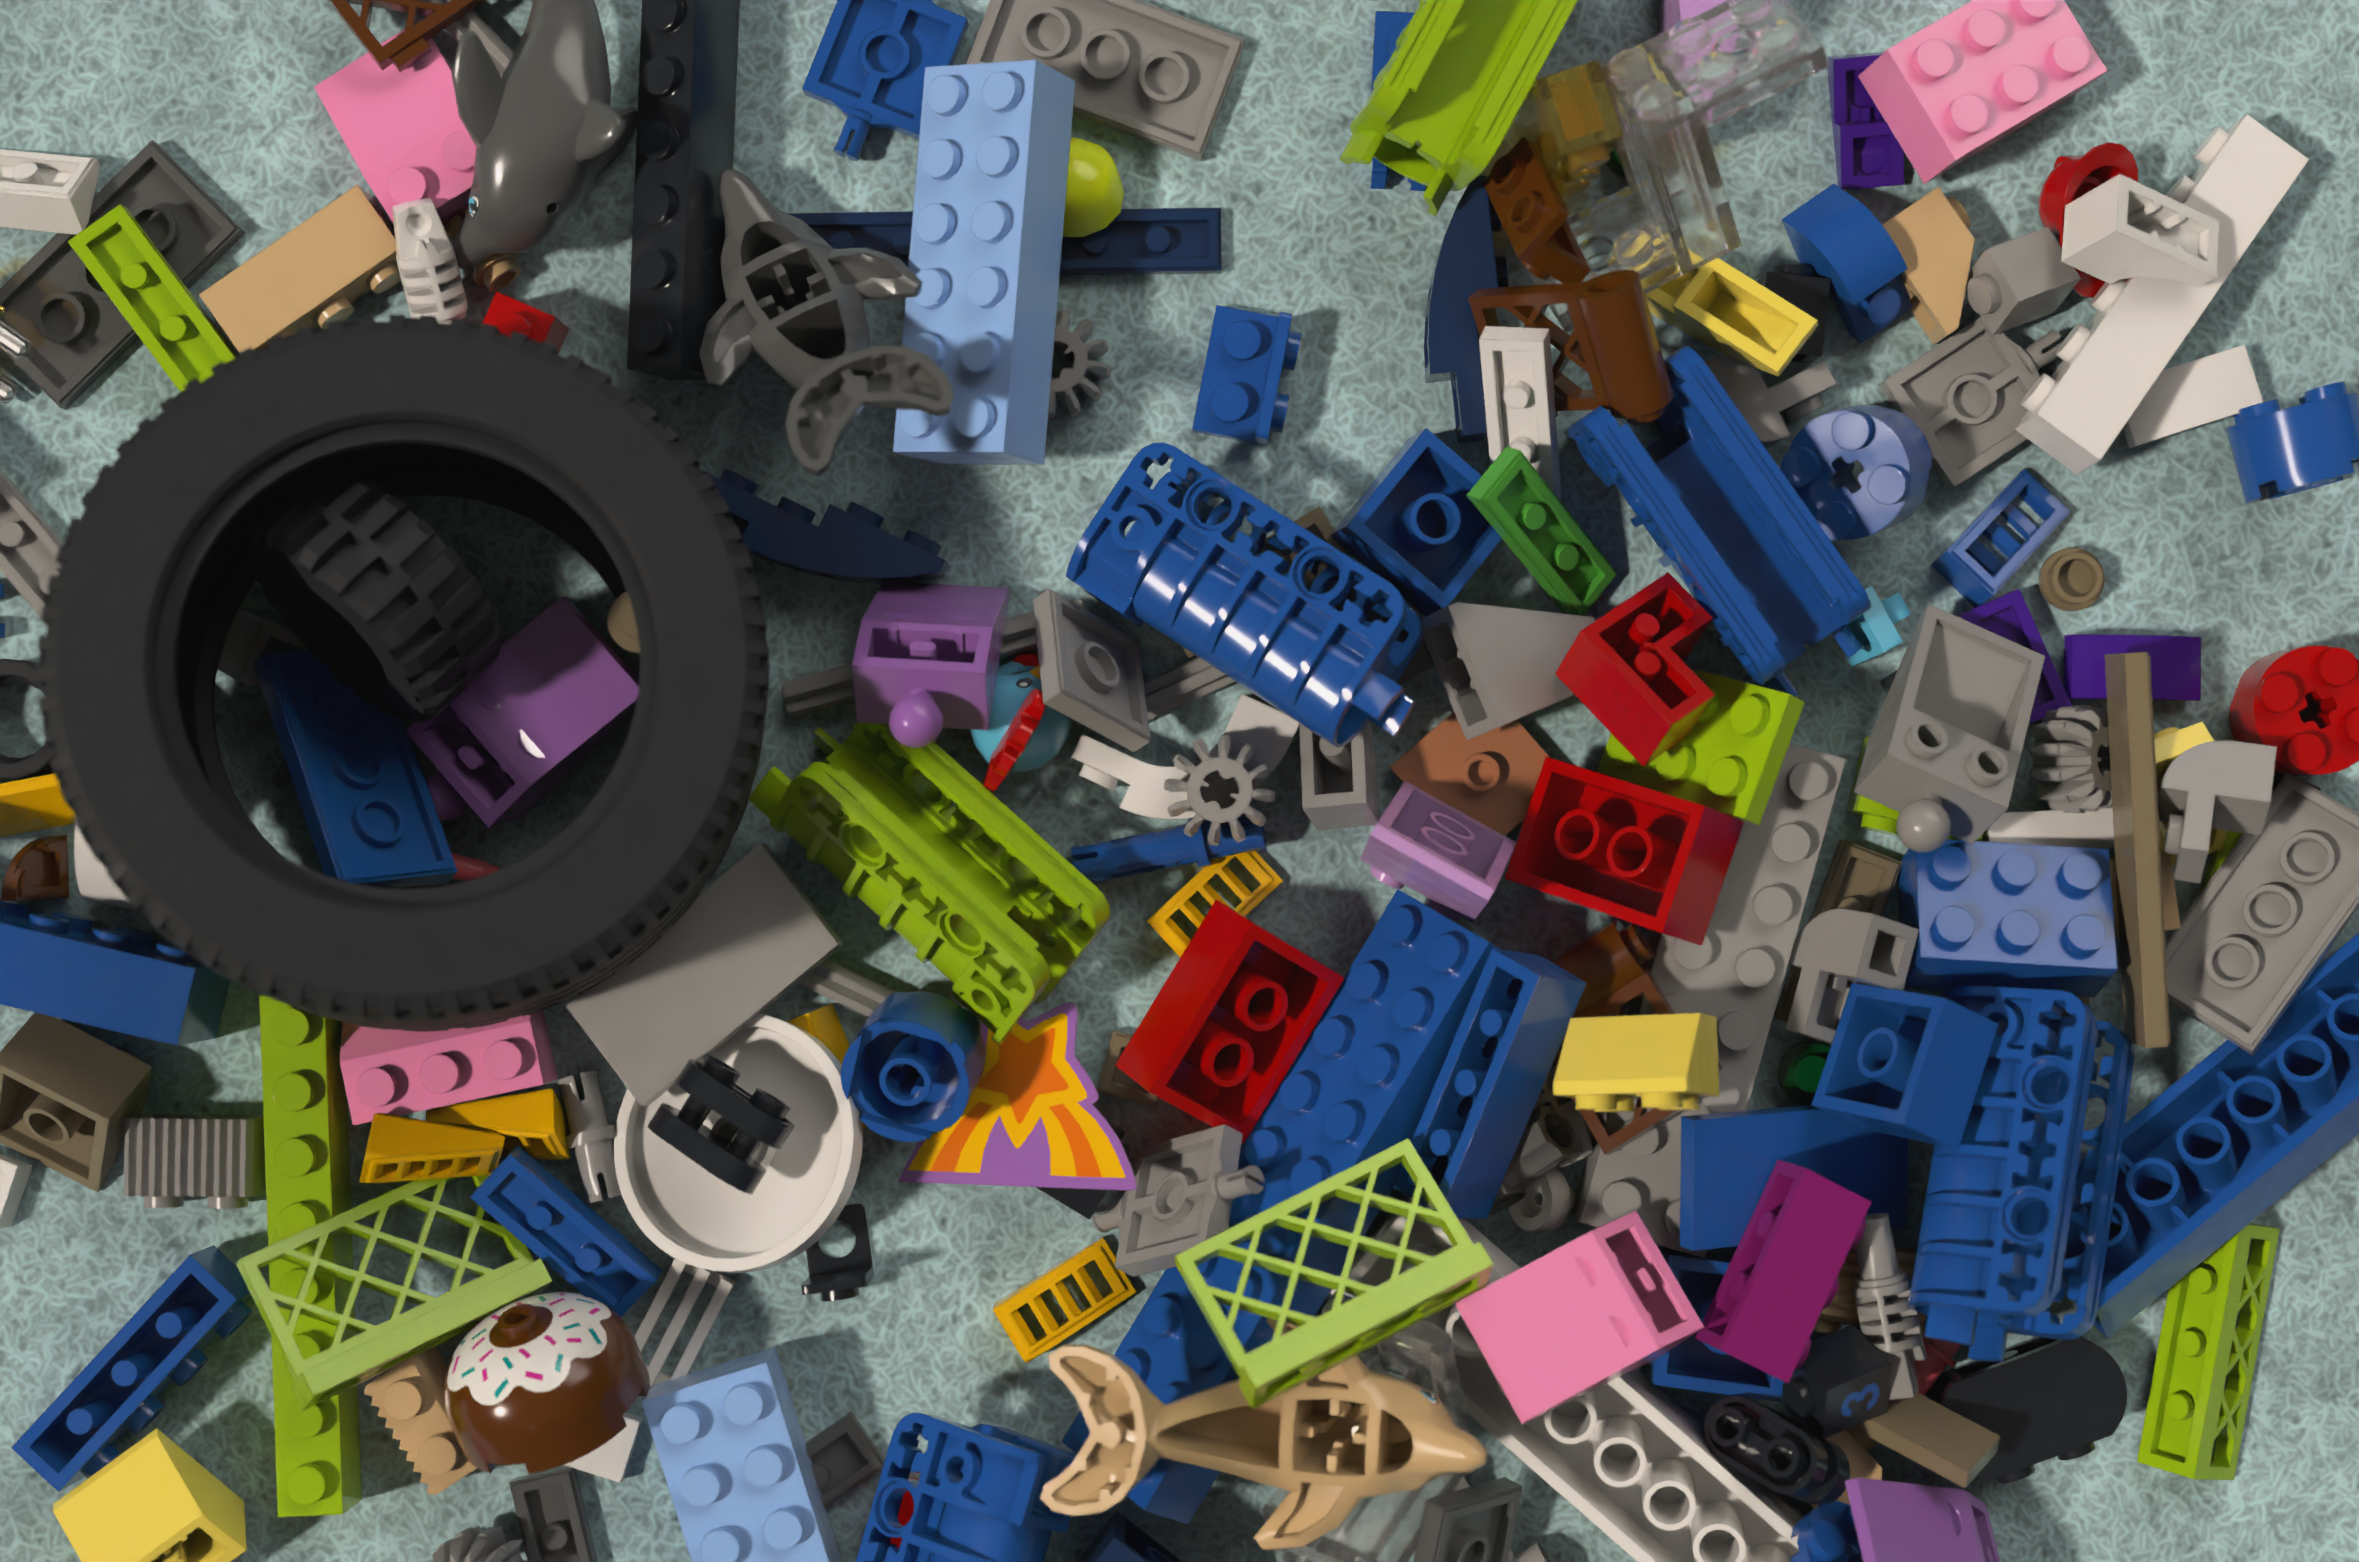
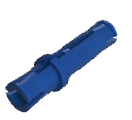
M1242 814L1237 819L1245 831L1246 839L1241 842L1234 840L1229 824L1226 822L1220 823L1221 839L1219 845H1209L1208 833L1211 822L1203 820L1198 831L1192 837L1184 834L1183 830L1186 826L1184 825L1081 847L1075 846L1071 848V856L1073 859H1076L1072 861V865L1092 883H1098L1196 863L1198 868L1211 866L1212 859L1256 850H1267V842L1263 838V836H1266L1264 825L1257 826Z

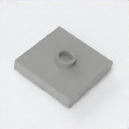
M1050 589L1034 598L1033 607L1043 703L1132 752L1150 743L1138 639Z

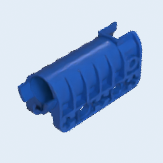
M1683 346L1664 360L1674 392V398L1664 407L1665 413L1658 419L1653 420L1663 434L1661 438L1644 448L1628 424L1625 423L1623 426H1620L1608 410L1601 405L1574 423L1564 433L1569 440L1571 438L1575 440L1581 456L1590 469L1601 478L1605 486L1608 488L1613 484L1616 485L1636 514L1630 519L1634 527L1636 528L1643 524L1663 552V555L1658 559L1663 568L1669 565L1673 566L1692 593L1690 595L1713 618L1711 622L1719 632L1714 640L1720 648L1729 646L1745 668L1747 673L1743 676L1742 680L1745 683L1796 696L1799 693L1783 672L1786 665L1807 651L1804 647L1805 643L1808 647H1812L1829 634H1832L1848 658L1857 653L1862 646L1852 634L1847 624L1871 608L1870 599L1859 580L1709 367L1692 348Z
M1165 442L1152 443L1143 447L1134 456L1080 538L1069 562L1066 577L1085 589L1086 593L1138 627H1141L1143 622H1146L1337 748L1346 745L1355 738L1369 721L1396 738L1415 703V700L1402 693L1404 688L1396 682L1418 651L1423 640V625L1420 618L1405 603L1401 593L1390 582L1177 447ZM1169 459H1172L1171 471L1167 472L1158 481L1154 489H1150L1153 479L1147 473L1149 466L1152 463L1163 466ZM1176 487L1187 490L1181 508H1177L1176 505L1183 496L1175 490ZM1218 497L1223 499L1224 501L1210 513L1206 524H1204L1206 520L1198 513L1200 502L1213 509L1216 499ZM1246 515L1245 519L1252 525L1250 536L1238 530L1235 541H1228L1227 538L1241 526ZM1135 521L1125 536V529L1127 525ZM1270 531L1276 533L1266 541L1272 548L1287 556L1292 552L1297 554L1292 562L1290 571L1284 575H1281L1280 572L1289 566L1285 559L1269 550H1266L1263 554L1259 552L1265 542L1267 533ZM1323 563L1328 566L1314 579L1310 591H1308L1307 588L1309 586L1304 581L1306 571L1308 570L1316 575L1319 564ZM1338 580L1337 585L1331 591L1323 594L1325 588L1330 583ZM1352 584H1354V588L1357 591L1355 603L1346 599L1343 611L1339 612L1334 609L1348 595ZM1380 599L1381 601L1372 610L1388 622L1385 624L1382 621L1375 620L1369 623L1366 621V613L1371 601L1377 602ZM1404 628L1409 635L1403 643L1396 641V638Z
M1958 986L1944 990L1942 997L1999 1025L1958 1150L1938 1145L1933 1147L1908 1307L1928 1316L1925 1337L1970 1346L1968 1358L1971 1360L2003 1362L2008 1333L2071 1340L2085 1335L2094 1325L2098 1312L2134 1064V1046L2130 1038L2112 1023L2095 1020L2091 1008L2070 992L2009 987ZM2063 1008H2066V1012L2073 1017L2062 1016ZM2102 1038H2105V1041L2115 1048L2113 1056L2102 1058L2099 1077L2109 1083V1089L2090 1083L2091 1081L2096 1082L2098 1065L2094 1061L2095 1048H2099L2102 1043ZM2045 1050L2050 1051V1055H2045ZM2088 1099H2103L2106 1105L2103 1122L2092 1130L2084 1131ZM2081 1143L2092 1147L2100 1146L2099 1153L2088 1149L2086 1166L2087 1169L2096 1174L2095 1183L2084 1184L2080 1200L2081 1205L2091 1210L2090 1217L2071 1211L2072 1207L2077 1208L2079 1200V1189L2075 1187L2077 1174L2082 1172L2085 1153L2080 1151ZM2074 1225L2083 1226L2087 1233L2085 1249L2079 1256L2073 1259H2064L2069 1227ZM2062 1271L2072 1275L2081 1274L2080 1282L2069 1278L2067 1297L2077 1303L2076 1313L2065 1314L2062 1324H2060L2059 1317L2050 1313V1306L2052 1302H2062L2064 1298L2066 1282L2061 1279Z
M923 1413L906 1415L896 1425L892 1434L856 1562H1044L1052 1531L1067 1532L1071 1515L1052 1511L1040 1499L1043 1486L1067 1469L1073 1463L1077 1454L1005 1427L987 1424L969 1427L934 1415ZM918 1435H921L922 1438L928 1441L925 1453H922V1450L918 1448ZM910 1472L920 1473V1479H908ZM909 1491L913 1497L914 1510L910 1521L905 1526H902L898 1520V1513L904 1493ZM892 1537L902 1538L900 1547H896L897 1544H890Z

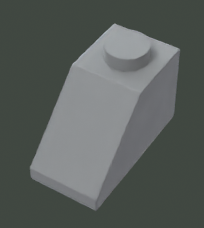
M1370 721L1355 738L1339 748L1299 723L1302 809L1317 830L1376 825L1380 819L1378 771Z

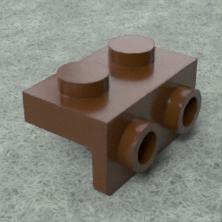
M1523 137L1508 154L1503 155L1497 160L1490 174L1482 183L1517 257L1525 268L1541 280H1548L1551 276L1562 283L1581 282L1591 269L1566 221L1569 211L1535 143Z

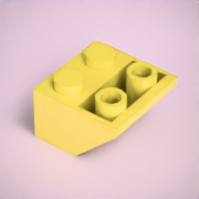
M1703 1013L1570 1018L1553 1080V1094L1555 1096L1575 1098L1576 1110H1594V1112H1633L1634 1099H1641L1642 1108H1659V1110L1663 1111L1699 1110V1097H1720L1717 1017Z
M158 1428L53 1504V1513L81 1562H231L247 1550L244 1500Z

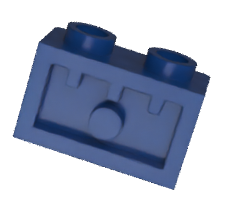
M1216 305L1192 432L1267 446L1270 431L1282 433L1289 395L1277 393L1281 370H1295L1302 334L1289 331L1292 314L1280 312L1279 317Z

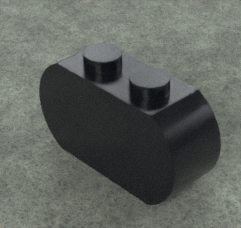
M2034 1337L2005 1348L2003 1362L1973 1360L1942 1372L1927 1392L1926 1397L2000 1436L1997 1453L1978 1473L1976 1478L1987 1481L1997 1479L2000 1483H2009L2030 1476L2035 1472L2034 1464L2057 1456L2059 1460H2071L2092 1452L2095 1449V1441L2111 1436L2119 1426L2125 1413L2127 1389L2123 1373L2117 1362L2106 1350L2083 1337L2071 1340Z

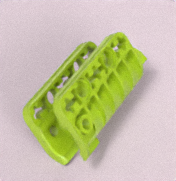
M1419 0V6L1411 21L1404 27L1396 40V48L1390 60L1377 75L1373 83V91L1365 106L1353 119L1350 125L1352 136L1339 160L1347 165L1354 162L1370 164L1374 157L1395 172L1428 186L1423 198L1429 206L1428 213L1436 217L1449 191L1462 190L1484 171L1493 158L1578 0Z
M857 723L852 733L840 745L819 726L813 732L815 735L813 744L828 756L824 763L812 762L792 781L774 766L756 786L748 800L770 819L769 825L777 833L785 831L807 851L806 859L813 865L822 864L844 884L842 891L848 897L853 898L857 896L880 917L879 924L886 931L893 928L917 950L915 957L922 963L929 961L954 983L952 996L969 1011L973 1012L994 1033L992 1039L998 1045H1001L1010 1035L1013 1027L1034 1001L1042 1002L1050 995L1108 922L1111 912L1106 897L1089 879L935 742L925 747L911 748L896 740L889 724Z

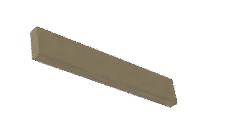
M2148 652L2104 654L2124 1033L2130 1038L2132 1044L2143 1048L2168 1047V1043H2170L2150 655H2148Z

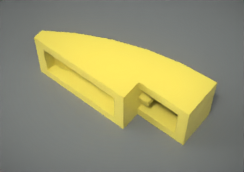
M1665 232L1660 235L1634 269V271L1639 273L1651 314L1734 359L1778 377L1819 325L1817 319L1715 255L1711 254L1706 259Z

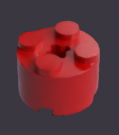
M2305 646L2266 655L2245 670L2238 681L2239 683L2229 710V723L2235 741L2277 747L2274 771L2283 774L2288 772L2295 777L2335 773L2359 761V660L2356 659L2353 653L2338 647ZM2308 703L2311 713L2305 717L2306 722H2303L2299 711L2307 707Z

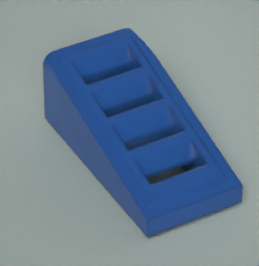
M2024 468L1934 560L1931 566L1975 608L1997 593L2071 511ZM2017 495L2044 520L2038 527L2011 503ZM1999 514L2025 538L2021 544L1994 520ZM1981 533L2007 557L2003 563L1977 540Z

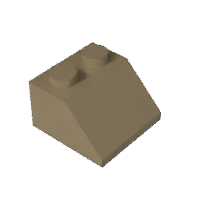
M34 1013L0 1051V1143L99 1192L124 1146L125 1118L140 1114L147 1101L153 1066L143 1062L130 1050L115 1048L86 1033L82 1027L73 1021Z

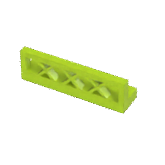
M2249 1223L2168 1289L2137 1462L2191 1479L2234 1480L2280 1231L2279 1228ZM2251 1238H2253V1243H2252V1248H2251L2250 1259H2249V1263H2248V1265H2247V1260H2248V1254H2249V1249H2250ZM2240 1311L2239 1320H2238V1325H2237V1327L2235 1328L2236 1320H2237V1315H2238V1312ZM2228 1375L2227 1386L2224 1390L2226 1376ZM2217 1437L2213 1462H2211L2214 1441Z

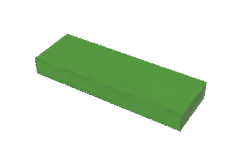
M1506 446L1468 492L1467 497L1564 614L1584 616L1618 574L1520 450Z

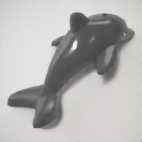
M534 0L525 31L502 77L478 35L474 31L460 35L452 71V80L458 114L476 145L473 183L468 200L469 208L453 241L459 268L469 269L480 265L496 253L516 254L531 252L555 236L581 206L594 178L623 152L637 126V110L634 107H630L617 113L611 107L612 89L608 55L594 0Z
M734 168L726 169L721 174L718 192L725 221V241L720 256L726 301L708 321L699 352L707 383L712 387L723 388L755 351L785 384L798 390L791 399L785 421L792 452L805 471L818 476L830 468L835 449L864 407L922 410L935 416L949 414L954 401L953 390L947 375L927 355L905 346H876L871 348L863 299L916 297L921 281L899 258L867 247L834 249L803 220L778 209L763 195L748 176Z

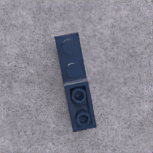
M1486 175L1477 176L1470 182L1457 204L1439 248L1430 281L1425 313V382L1451 381L1457 443L1482 441L1487 435L1479 345L1480 335L1468 297L1477 289L1509 287L1505 256L1495 257L1492 232H1500L1502 223L1482 183L1486 179Z
M724 468L720 478L709 474L732 516L748 523L742 535L748 552L776 564L816 576L877 584L886 582H918L943 578L949 568L948 563L944 559L937 557L942 547L941 545L908 529L903 539L880 529L885 518L850 501L846 511L829 504L818 527L812 524L816 515L814 511L783 496L777 506L754 495L759 485L731 470Z

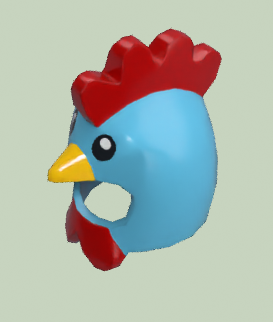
M1025 652L1018 654L1011 662L998 668L988 730L970 729L972 741L976 749L989 764L983 786L992 793H994L1009 773H1026L1045 766L1059 754L1070 734L1071 718L1043 703L1039 656L1037 653ZM1020 671H1027V672H1024V673H1019V674L1011 675L1012 673H1016V672H1020Z

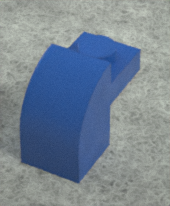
M1832 184L1781 219L1800 264L1813 268L1814 277L1831 279V295L1846 330L1855 340L1863 343L1913 308L1900 276L1901 273L1908 269L1901 253L1879 220L1858 199L1837 185Z

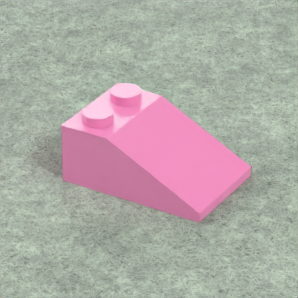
M405 29L400 31L393 37L389 38L385 42H383L381 46L383 47L391 40L405 32ZM433 37L426 41L431 48V52L401 72L398 71L394 64H391L382 71L367 52L314 86L362 175L393 223V206L430 198L434 203L444 228L447 222L457 213L461 219L465 217L463 210L469 208L468 200L473 183L476 145L458 114L452 80L453 68Z

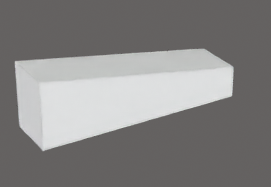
M2101 808L2097 811H2085V813H2064L2062 810L2004 812L1983 833L1981 841L2097 849L2115 848L2113 808Z

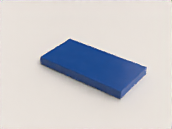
M309 650L262 653L254 663V667L324 876L356 885L383 889L449 882L458 871L412 739L406 733L408 729L406 722L402 721L399 716L392 717L382 712L375 703H368L357 694L354 688L347 683L344 684L332 674L331 669L321 659H317Z
M1812 1105L1681 1116L1680 1247L1696 1251L1738 1246L1777 1160L1807 1168L1872 1201L1866 1215L1888 1213L1891 1229L1907 1228L1909 1139L1863 1129Z

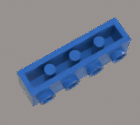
M1491 949L1411 1140L1413 1147L1457 1218L1487 1219L1567 1031L1570 1018L1573 1017L1587 982L1540 955ZM1401 1164L1393 1187L1412 1199L1416 1185L1404 1165ZM1421 1195L1419 1204L1424 1208L1430 1209Z
M215 1245L190 1254L11 1448L58 1492L84 1477L88 1479L121 1455L114 1446L129 1430L135 1435L139 1434L161 1413L165 1405L158 1398L173 1382L182 1387L201 1370L209 1360L202 1352L217 1335H220L224 1340L230 1337L252 1314L253 1311L246 1305L252 1298V1295L238 1267Z

